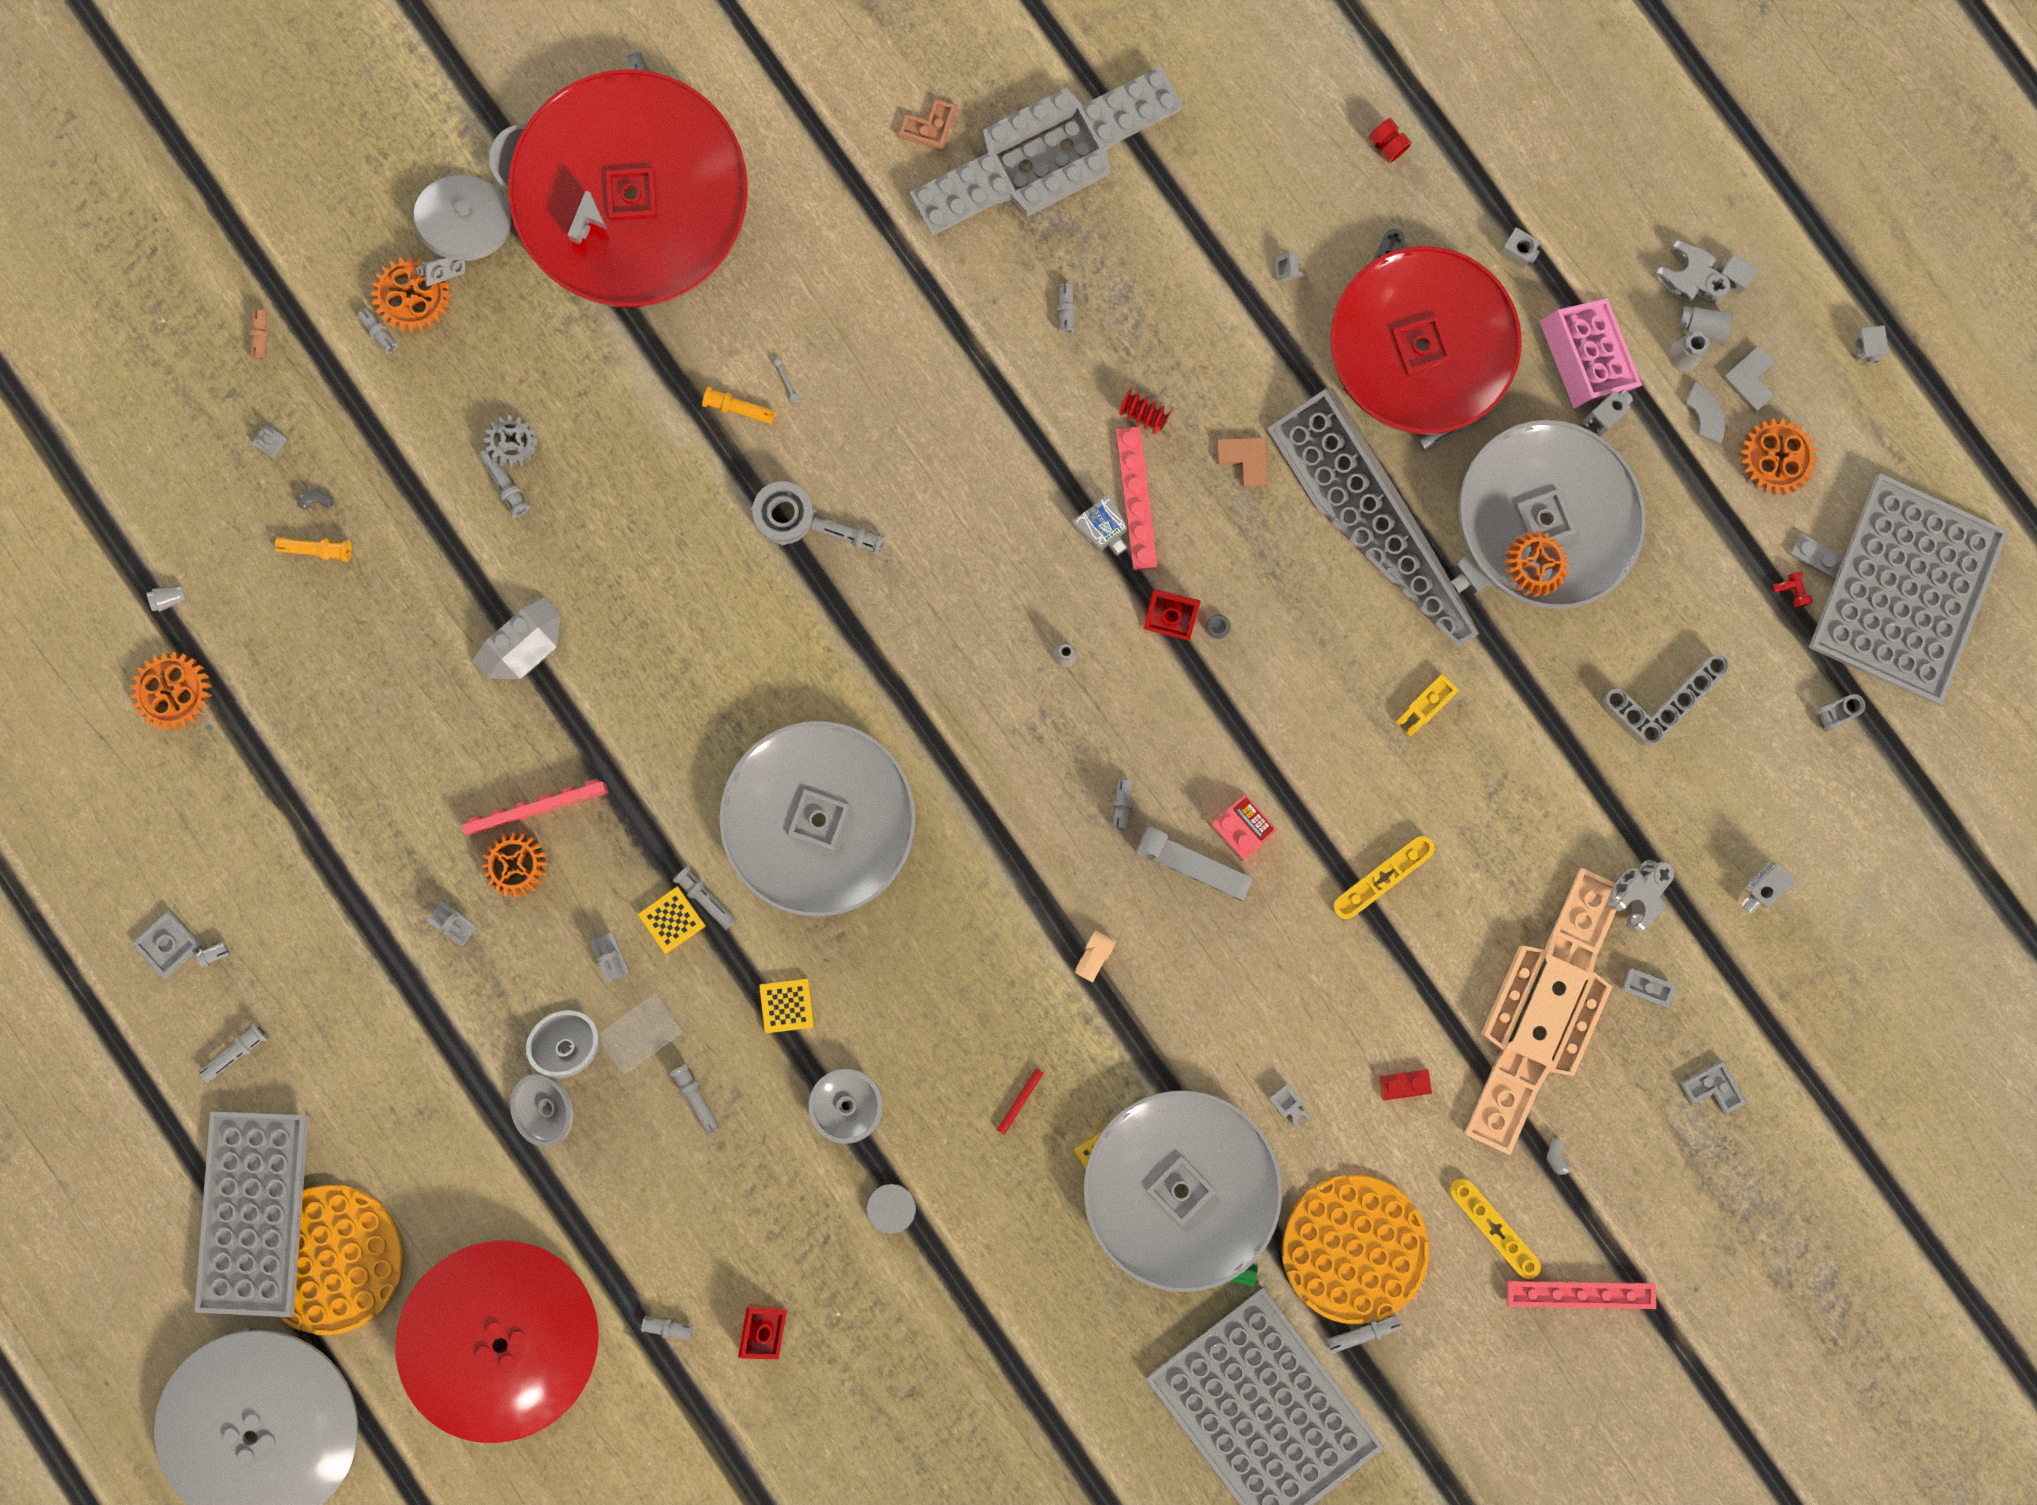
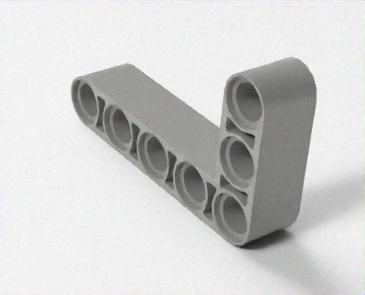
M1719 654L1705 659L1650 716L1621 689H1613L1605 693L1601 698V707L1640 745L1651 746L1661 741L1727 672L1729 667L1728 660ZM1711 661L1718 664V672L1712 671L1710 667ZM1695 678H1698L1702 681V689H1698L1695 687ZM1611 695L1618 698L1619 705L1617 707L1611 705L1609 700ZM1679 695L1685 697V707L1681 706L1678 703L1677 699ZM1628 712L1635 714V724L1628 721ZM1662 712H1666L1669 714V723H1665L1662 721ZM1646 728L1652 730L1654 734L1652 741L1645 737Z
M1148 827L1144 831L1135 851L1137 854L1228 896L1244 901L1253 878L1168 840V835L1157 829Z

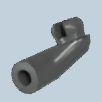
M314 489L300 493L297 497V506L300 509L306 510L310 508L311 504L319 503L330 509L334 504L335 498Z

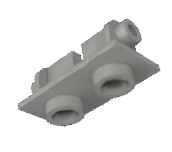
M441 257L435 261L420 263L416 267V272L419 276L425 277L426 286H430L464 274L465 261Z

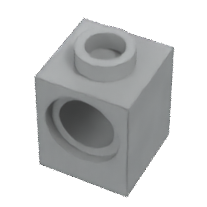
M1516 227L1500 255L1524 268L1528 262L1533 264L1540 253L1537 250L1540 241ZM1517 245L1524 246L1527 253L1519 252Z
M1734 254L1729 260L1725 258L1717 268V271L1729 279L1730 290L1740 295L1747 288L1758 269Z
M1885 326L1861 328L1853 334L1857 362L1866 361V364H1875L1881 362V359L1889 354Z

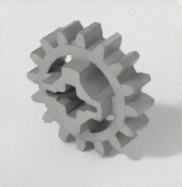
M508 415L507 421L499 417V424L491 422V430L486 429L485 436L488 438L484 439V445L488 446L486 454L493 453L492 461L494 462L499 459L501 467L506 462L509 463L510 468H513L516 462L520 467L523 466V459L529 462L531 460L530 454H535L536 448L534 446L537 445V438H533L535 430H528L530 423L521 424V417H518L516 421H512L511 415ZM524 436L527 441L526 447H524V443L521 442ZM495 437H497V440L499 441L498 447H496L494 443Z

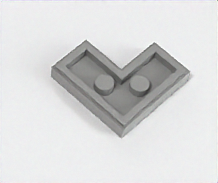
M1757 346L1723 377L1754 412L1758 411L1774 396L1759 377L1775 361L1760 346Z
M1723 1060L1679 1082L1691 1105L1713 1095L1723 1115H1727L1747 1104Z

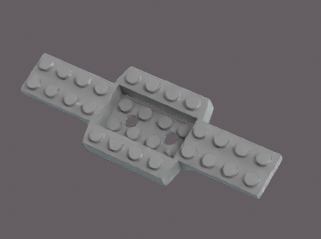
M1161 66L1084 105L1066 87L983 129V139L987 154L911 191L910 197L931 236L995 204L1010 200L1028 217L1109 176L1111 168L1107 150L1121 140L1181 111L1183 105ZM1074 116V120L1001 157L997 156V154ZM1070 140L1074 144V148L1070 152L1063 151L1060 148L1062 141ZM1022 161H1028L1032 164V170L1028 173H1023L1019 170V164Z

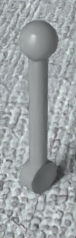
M774 358L773 365L779 370L790 394L789 399L791 403L795 404L799 401V396L794 393L781 366L782 360Z

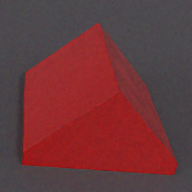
M1154 589L1143 629L1190 641L1201 600Z
M750 1303L746 1307L738 1358L779 1360L787 1310Z

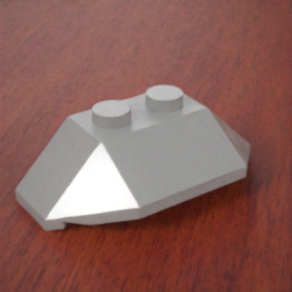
M545 597L519 611L487 639L472 661L488 679L521 680L558 647L561 614Z

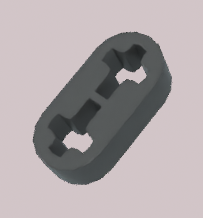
M1397 229L1387 231L1373 261L1385 255V253L1402 249L1405 242L1404 234ZM1395 236L1398 243H1395L1393 248L1390 249L1388 248L1390 244L1389 239Z

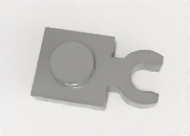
M1288 1083L1268 1098L1283 1118H1286L1289 1114L1291 1115V1122L1294 1127L1301 1128L1297 1122V1118L1301 1115L1307 1121L1311 1120L1307 1112L1298 1108L1303 1102Z

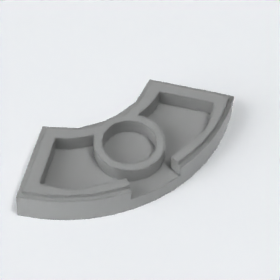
M1695 382L1684 405L1690 408L1697 417L1699 425L1697 436L1720 445L1725 431L1722 408L1715 396L1706 387Z

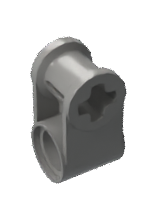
M1853 694L1828 703L1814 710V713L1819 715L1824 725L1823 730L1827 732L1863 713L1865 702L1862 697ZM1848 700L1854 703V712H1850L1847 709L1846 704Z

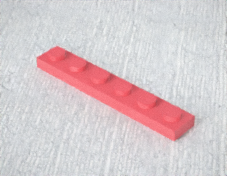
M1140 427L1116 429L1133 571L1156 569L1157 560Z
M598 779L585 782V787L575 789V786L561 790L562 794L552 797V794L538 797V802L529 804L528 801L515 804V809L506 811L505 808L492 811V816L483 819L482 816L469 818L467 820L468 823L462 825L464 835H475L609 793L607 785L603 781L599 782Z
M1507 1280V1306L1656 1309V1284Z

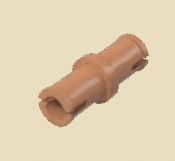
M252 309V326L249 331V337H251L250 358L259 360L261 358L263 360L266 359V338L269 336V333L266 332L268 311Z

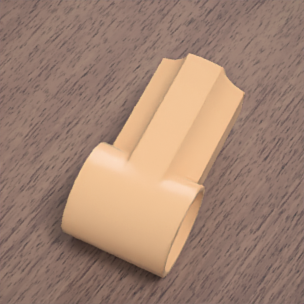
M1095 930L1085 947L1086 951L1074 973L1093 982L1104 960H1107L1112 952L1116 941Z

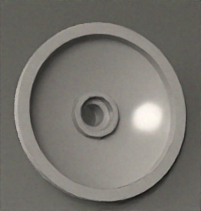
M527 124L514 125L503 130L496 137L490 149L489 164L491 172L498 184L506 191H508V179L513 153L520 135Z
M571 1010L555 1012L543 1018L531 1031L526 1044L527 1058L531 1066L541 1075L550 1078L573 1076L585 1069L594 1059L599 1048V1033L594 1022L583 1013Z
M840 1069L830 1072L817 1082L809 1098L811 1121L822 1136L833 1142L848 1144L860 1141L873 1132L881 1119L883 1110L881 1093L875 1082L860 1071ZM844 1101L851 1103L849 1110L843 1109L842 1103Z
M539 1073L522 1078L514 1087L510 1100V1110L513 1122L519 1133L530 1143L541 1147L553 1146L564 1140L570 1132L573 1123V1107L565 1088L555 1078Z

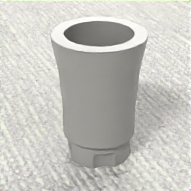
M1684 306L1680 315L1678 329L1687 330L1689 333L1695 331L1703 332L1707 338L1724 345L1732 324L1733 312Z
M1695 331L1689 333L1683 339L1675 341L1670 346L1668 352L1671 364L1681 371H1689L1697 367L1702 356L1706 354L1709 348V338L1703 332Z

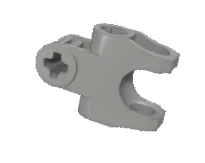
M1676 241L1670 251L1682 261L1683 271L1673 272L1665 267H1660L1654 275V278L1671 294L1686 302H1692L1697 295L1706 302L1717 303L1730 289L1729 279L1712 269L1716 263L1714 256L1699 247L1681 241Z
M1647 860L1642 863L1639 870L1637 868H1630L1625 871L1615 883L1608 898L1607 906L1611 910L1621 911L1631 903V913L1626 920V927L1630 931H1642L1662 912L1666 901L1661 895L1674 878L1673 867L1669 863H1657L1653 860Z

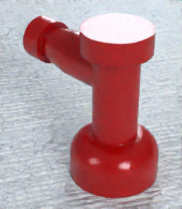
M1802 571L1789 574V580L1779 584H1772L1774 593L1794 589L1796 598L1793 600L1794 608L1814 603L1812 597L1805 593L1801 579L1803 577Z

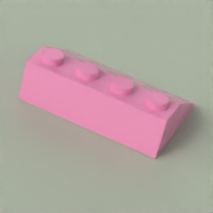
M1608 298L1560 309L1539 321L1574 409L1607 399L1614 391L1620 394L1622 391H1629L1642 386Z

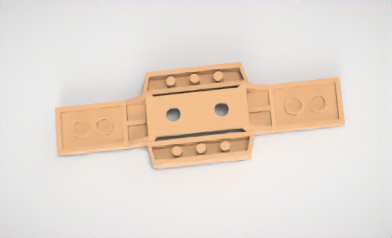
M1580 868L1545 949L1519 946L1480 1034L1498 1048L1500 1052L1464 1135L1511 1155L1538 1090L1548 1073L1575 1075L1612 989V986L1593 970L1598 952L1617 911L1611 910L1607 906L1608 898L1615 885L1614 882ZM1545 958L1546 965L1513 1041L1508 1043ZM1557 981L1564 983L1566 988L1564 994L1560 996L1555 995L1552 991V986ZM1537 1026H1542L1546 1030L1545 1038L1540 1041L1533 1037V1029Z

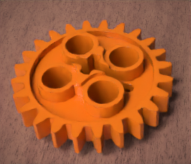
M409 256L408 262L405 263L399 257L398 265L390 261V269L382 267L384 275L376 274L379 283H372L373 288L377 290L371 292L372 298L376 299L372 301V304L378 308L376 310L377 315H383L382 321L384 324L391 320V329L399 325L401 333L404 332L406 327L409 328L411 334H413L416 327L423 333L424 325L432 329V321L440 323L438 315L446 316V312L442 307H450L449 302L445 300L451 298L450 292L446 291L450 288L448 283L442 281L433 284L429 290L424 291L420 289L421 285L426 283L425 277L419 276L416 272V267L422 263L421 257L418 258L416 263L413 262L411 256ZM405 277L408 279L403 285L396 283L399 278ZM399 299L402 301L401 305L397 307L390 305L393 300ZM419 305L426 307L421 313L414 312L415 307Z
M1772 418L1768 421V424L1762 421L1759 427L1754 426L1751 429L1752 433L1745 435L1748 441L1742 442L1740 446L1746 450H1742L1738 454L1745 457V459L1739 462V465H1746L1747 468L1742 474L1749 473L1751 475L1747 482L1755 480V489L1762 485L1764 486L1763 493H1767L1772 489L1773 496L1777 495L1779 491H1781L1782 495H1786L1789 490L1794 493L1798 490V487L1802 488L1805 486L1804 480L1809 481L1812 479L1810 473L1816 471L1817 468L1811 464L1819 460L1813 457L1812 454L1817 452L1818 449L1811 448L1810 445L1815 440H1807L1806 437L1809 435V431L1803 434L1800 432L1803 425L1794 428V420L1785 425L1784 418H1781L1778 423ZM1764 439L1770 441L1772 445L1771 449L1765 447L1763 443ZM1787 442L1794 444L1795 451H1791L1787 447ZM1762 462L1769 465V472L1763 470ZM1786 465H1790L1792 467L1793 475L1787 473L1785 469Z
M163 652L162 659L159 656L153 655V663L147 660L144 661L147 668H137L141 673L140 677H132L137 681V685L130 686L131 689L136 690V693L132 694L130 698L138 701L132 707L141 709L137 715L139 717L146 716L144 722L147 724L153 722V727L159 729L162 725L163 730L169 731L171 726L174 730H179L180 723L183 727L188 728V720L197 722L196 713L204 715V712L200 709L201 706L209 707V704L204 701L205 698L212 697L211 694L205 692V689L212 687L211 684L204 683L209 678V675L200 674L204 667L201 665L196 666L197 660L195 659L188 661V656L182 654L179 658V653L173 652L170 658L168 653ZM177 670H181V678L174 681V673ZM162 672H165V679L162 677ZM154 680H158L159 687L155 691H152V682ZM189 691L191 699L184 703L183 695ZM167 701L168 709L166 712L161 713L160 706ZM176 703L179 704V707H180V710H179V711H177V705H176Z

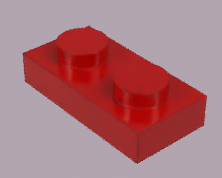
M1428 1069L1379 1076L1383 1101L1432 1094Z

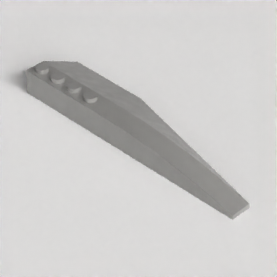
M1333 387L1323 390L1267 428L1316 508L1323 515L1327 516L1332 521V524L1338 530H1341L1349 538V541L1354 546H1357L1392 583H1395L1409 599L1411 598L1420 607V610L1436 623L1438 628L1457 646L1462 645L1479 634L1427 539Z

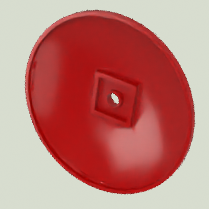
M1415 246L1395 250L1365 266L1354 276L1342 293L1334 311L1330 331V348L1335 371L1351 399L1365 413L1380 423L1396 430L1414 434H1440L1458 430L1487 414L1501 400L1510 387L1518 369L1522 347L1518 314L1511 297L1501 282L1486 267L1469 256L1454 250L1434 246ZM1418 340L1426 341L1428 343V350L1420 351L1416 347V342Z
M493 1240L469 1245L449 1254L430 1268L412 1289L403 1306L395 1338V1358L401 1383L416 1409L434 1426L450 1435L479 1443H502L522 1439L539 1432L558 1420L568 1411L584 1390L595 1365L598 1351L599 1334L596 1311L588 1290L578 1275L563 1260L551 1252L529 1243L514 1240ZM498 1338H503L507 1341L506 1348L500 1352L495 1351L492 1347L493 1342Z

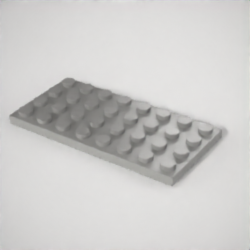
M210 1111L195 1313L276 1317L294 1316L309 1115Z

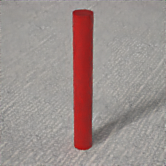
M1037 1068L1034 1070L998 1126L997 1131L1003 1135L1006 1134L1044 1073Z

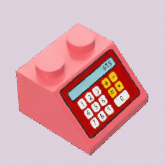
M1246 794L1209 825L1240 861L1245 860L1277 831L1275 826Z

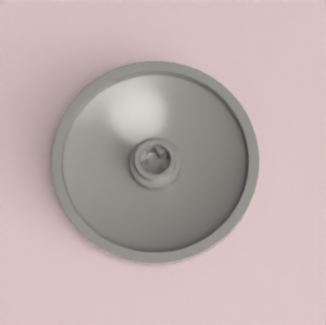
M456 175L439 179L422 191L415 204L414 223L419 238L430 250L448 259L469 261L486 257L504 244L511 230V211L504 194L490 182L478 177Z

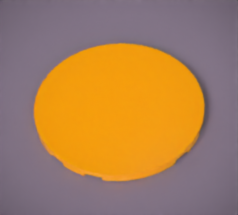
M1359 1174L1333 1177L1322 1181L1308 1190L1291 1210L1285 1223L1281 1243L1285 1273L1297 1295L1320 1315L1346 1324L1370 1323L1373 1320L1380 1321L1395 1314L1410 1301L1424 1280L1429 1261V1242L1426 1226L1413 1203L1393 1185L1375 1177Z
M338 1184L318 1185L303 1190L294 1316L280 1317L281 1321L297 1330L308 1333L335 1335L354 1330L366 1324L386 1307L401 1279L404 1252L401 1235L394 1219L375 1198L359 1189Z

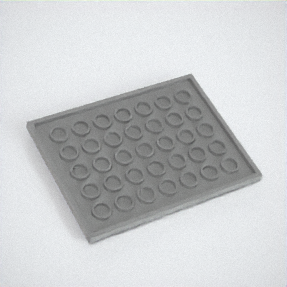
M1881 473L1876 475L1809 648L1935 705H1943L2009 531Z
M1260 1287L1145 1377L1240 1505H1313L1384 1449V1446L1263 1287Z

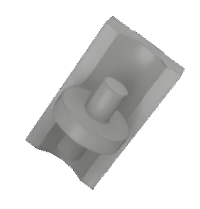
M440 901L434 912L427 919L429 923L460 946H464L477 928L475 924L444 901Z
M613 932L590 941L606 982L630 973Z

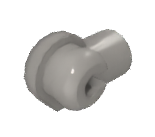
M1552 1138L1547 1161L1557 1174H1568L1571 1166L1561 1155L1564 1141Z

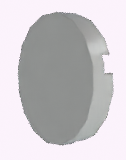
M886 1184L876 1189L870 1196L867 1205L868 1218L872 1225L879 1231L889 1234L901 1232L909 1227L916 1211L915 1199L910 1191L897 1184Z

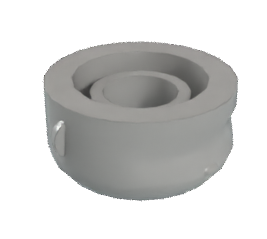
M778 481L765 486L757 494L753 506L750 508L760 533L766 539L781 545L790 544L803 538L811 528L814 513H817L805 490L799 485L787 481ZM787 503L793 506L795 513L791 521L778 523L773 519V509L779 504Z

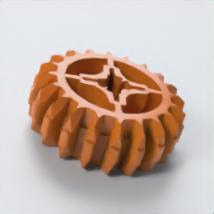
M1536 531L1533 535L1531 532H1527L1524 534V537L1518 536L1515 539L1516 542L1510 543V550L1505 552V556L1509 559L1505 560L1503 565L1509 567L1505 574H1511L1512 578L1509 580V583L1516 582V590L1519 591L1524 588V595L1532 592L1533 597H1537L1540 593L1542 596H1546L1550 591L1554 592L1558 589V586L1563 585L1565 582L1563 578L1569 574L1565 568L1569 567L1570 563L1564 561L1568 554H1562L1561 550L1564 548V545L1557 546V538L1554 537L1549 540V533L1541 536L1540 531ZM1531 546L1529 556L1521 559L1525 547ZM1535 560L1536 563H1538L1540 567L1538 568L1537 565H1535L1534 562H1532V561ZM1552 569L1550 578L1542 582L1544 572Z
M511 832L509 840L506 834H502V843L495 838L493 843L496 847L493 848L489 845L486 847L491 852L490 856L482 855L483 859L488 860V864H481V868L489 870L482 874L483 878L491 877L487 883L489 887L497 884L494 888L495 893H499L503 889L504 897H508L510 892H512V897L518 898L520 890L523 896H527V887L534 892L536 887L533 883L536 882L540 885L543 883L538 878L539 874L547 875L546 871L541 870V866H548V862L540 861L547 854L546 852L537 853L542 848V845L538 843L532 846L535 842L533 837L526 841V834L521 833L518 839L517 833ZM513 845L523 846L520 851H517L512 856L502 852ZM528 852H530L533 859L532 872L525 865ZM497 859L504 865L501 879L496 870ZM518 859L517 865L522 870L513 869V872H511L513 866L507 860L516 861ZM517 874L527 878L524 882L517 885L507 884L509 879H512Z

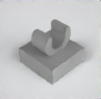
M1289 252L1275 259L1277 282L1285 283L1291 279L1303 276V272H1298V265L1302 264V260L1297 258V253Z
M265 424L252 444L274 459L288 439Z

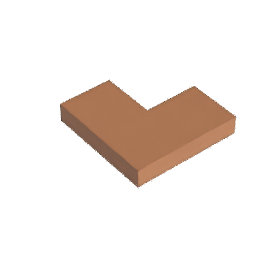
M934 98L928 120L905 113L898 138L943 151L957 105Z
M1265 438L1217 440L1218 465L1242 464L1243 487L1268 485Z

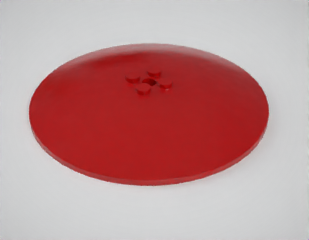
M619 69L589 75L569 84L550 97L536 111L521 133L513 153L508 179V196L514 226L522 244L534 262L550 279L574 295L591 302L615 307H643L663 303L687 293L705 281L722 264L734 246L743 225L748 201V178L742 150L733 130L719 110L707 98L692 87L667 75L637 69ZM629 188L637 189L638 194L636 198L627 199L625 197L626 190ZM588 191L594 198L607 229L589 222L590 230L586 239L582 238L581 243L578 244L570 240L568 233L584 193Z

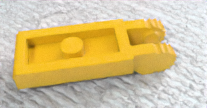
M1442 673L1408 707V710L1396 723L1399 726L1404 724L1413 713L1419 720L1406 732L1409 736L1413 735L1459 689Z

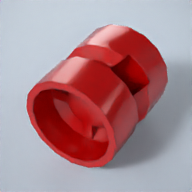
M1392 118L1382 122L1367 138L1376 149L1381 148L1380 154L1389 164L1398 159L1412 145V142L1404 133L1398 132L1399 127Z

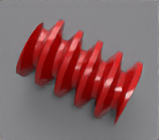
M1131 387L1120 405L1119 415L1123 416L1128 412L1127 419L1129 421L1136 416V425H1140L1145 421L1144 429L1148 430L1153 426L1152 434L1156 435L1160 430L1162 431L1173 410L1164 414V405L1157 410V401H1153L1149 405V397L1145 396L1140 400V391L1131 395Z

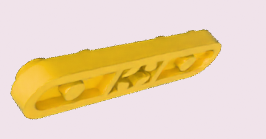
M1419 836L1410 841L1340 895L1333 904L1335 914L1341 919H1350L1361 912L1433 855L1435 848L1432 840L1425 836ZM1392 869L1394 870L1387 878L1388 884L1382 882L1376 886L1373 885L1380 878L1379 872L1384 874Z
M1457 1179L1453 1181L1449 1192L1455 1203L1519 1276L1525 1279L1535 1278L1541 1269L1538 1258L1469 1180ZM1487 1218L1493 1224L1501 1225L1498 1229L1504 1236L1503 1239L1496 1233L1490 1234L1491 1227L1486 1221Z

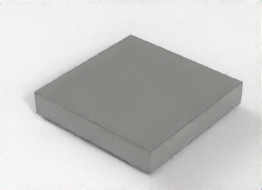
M167 910L131 943L163 979H168L203 946L171 910Z

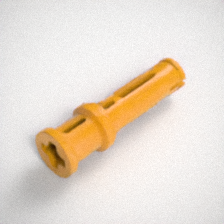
M711 386L707 387L702 402L704 407L711 406L721 409L722 413L731 411L768 423L769 425L773 424V418L776 415L775 410L733 398L732 393H721L713 390Z
M277 537L275 540L276 552L320 556L323 560L335 558L348 562L352 552L349 540L334 542L325 538L321 541L281 537Z

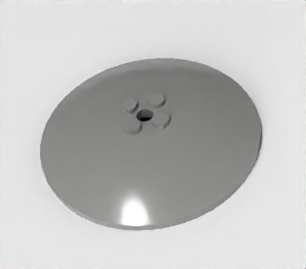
M1539 420L1519 424L1507 429L1482 448L1470 464L1464 477L1459 497V522L1468 552L1478 569L1495 587L1513 599L1527 605L1545 609H1569L1600 599L1616 588L1629 574L1643 544L1646 521L1645 506L1634 473L1614 447L1597 434L1578 425L1555 420ZM1542 513L1550 517L1549 525H1544L1541 522L1540 515ZM1540 531L1541 536L1549 533V540L1554 537L1557 538V546L1564 545L1561 552L1562 554H1568L1564 561L1570 563V565L1565 568L1569 574L1563 578L1565 581L1563 585L1558 586V589L1554 592L1550 591L1546 596H1542L1540 593L1539 596L1533 597L1532 592L1524 595V588L1519 591L1516 590V582L1509 583L1512 576L1511 574H1505L1509 567L1503 565V563L1509 559L1505 556V552L1510 550V543L1516 542L1515 539L1518 536L1524 537V534L1527 532H1531L1533 535L1534 532ZM1531 546L1525 547L1521 559L1529 556ZM1552 569L1544 572L1542 582L1550 578Z
M826 721L803 722L786 726L765 736L754 744L740 759L727 781L722 796L720 832L723 847L732 868L741 881L760 899L776 908L797 915L831 916L851 911L868 903L881 894L896 878L906 862L914 839L915 805L910 785L902 768L892 754L874 738L860 730L839 723ZM818 813L826 817V823L822 827H816L812 823L813 816Z
M1170 1091L1155 1094L1123 1110L1107 1125L1097 1139L1091 1151L1084 1177V1204L1091 1230L1103 1251L1112 1262L1134 1279L1146 1285L1167 1291L1194 1292L1222 1285L1243 1273L1257 1260L1270 1242L1279 1219L1282 1203V1184L1279 1166L1275 1154L1262 1131L1245 1113L1220 1098L1193 1091ZM1178 1184H1184L1188 1189V1194L1183 1199L1176 1197L1174 1194V1189Z
M249 1330L225 1335L207 1343L190 1355L177 1368L165 1386L158 1403L154 1424V1441L160 1467L172 1489L187 1505H323L334 1494L348 1473L358 1440V1416L354 1398L346 1380L334 1363L321 1351L299 1338L266 1330ZM254 1431L258 1437L257 1441H247L245 1432Z

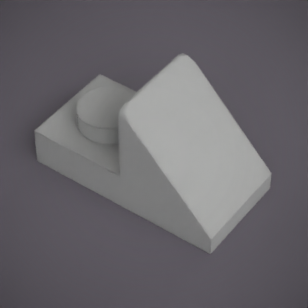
M588 191L584 193L568 233L570 240L578 244L581 243L582 238L586 239L590 230L589 222L607 229L594 198Z

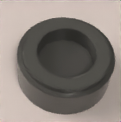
M1218 614L1208 620L1206 631L1211 638L1222 639L1228 635L1231 625L1225 616Z

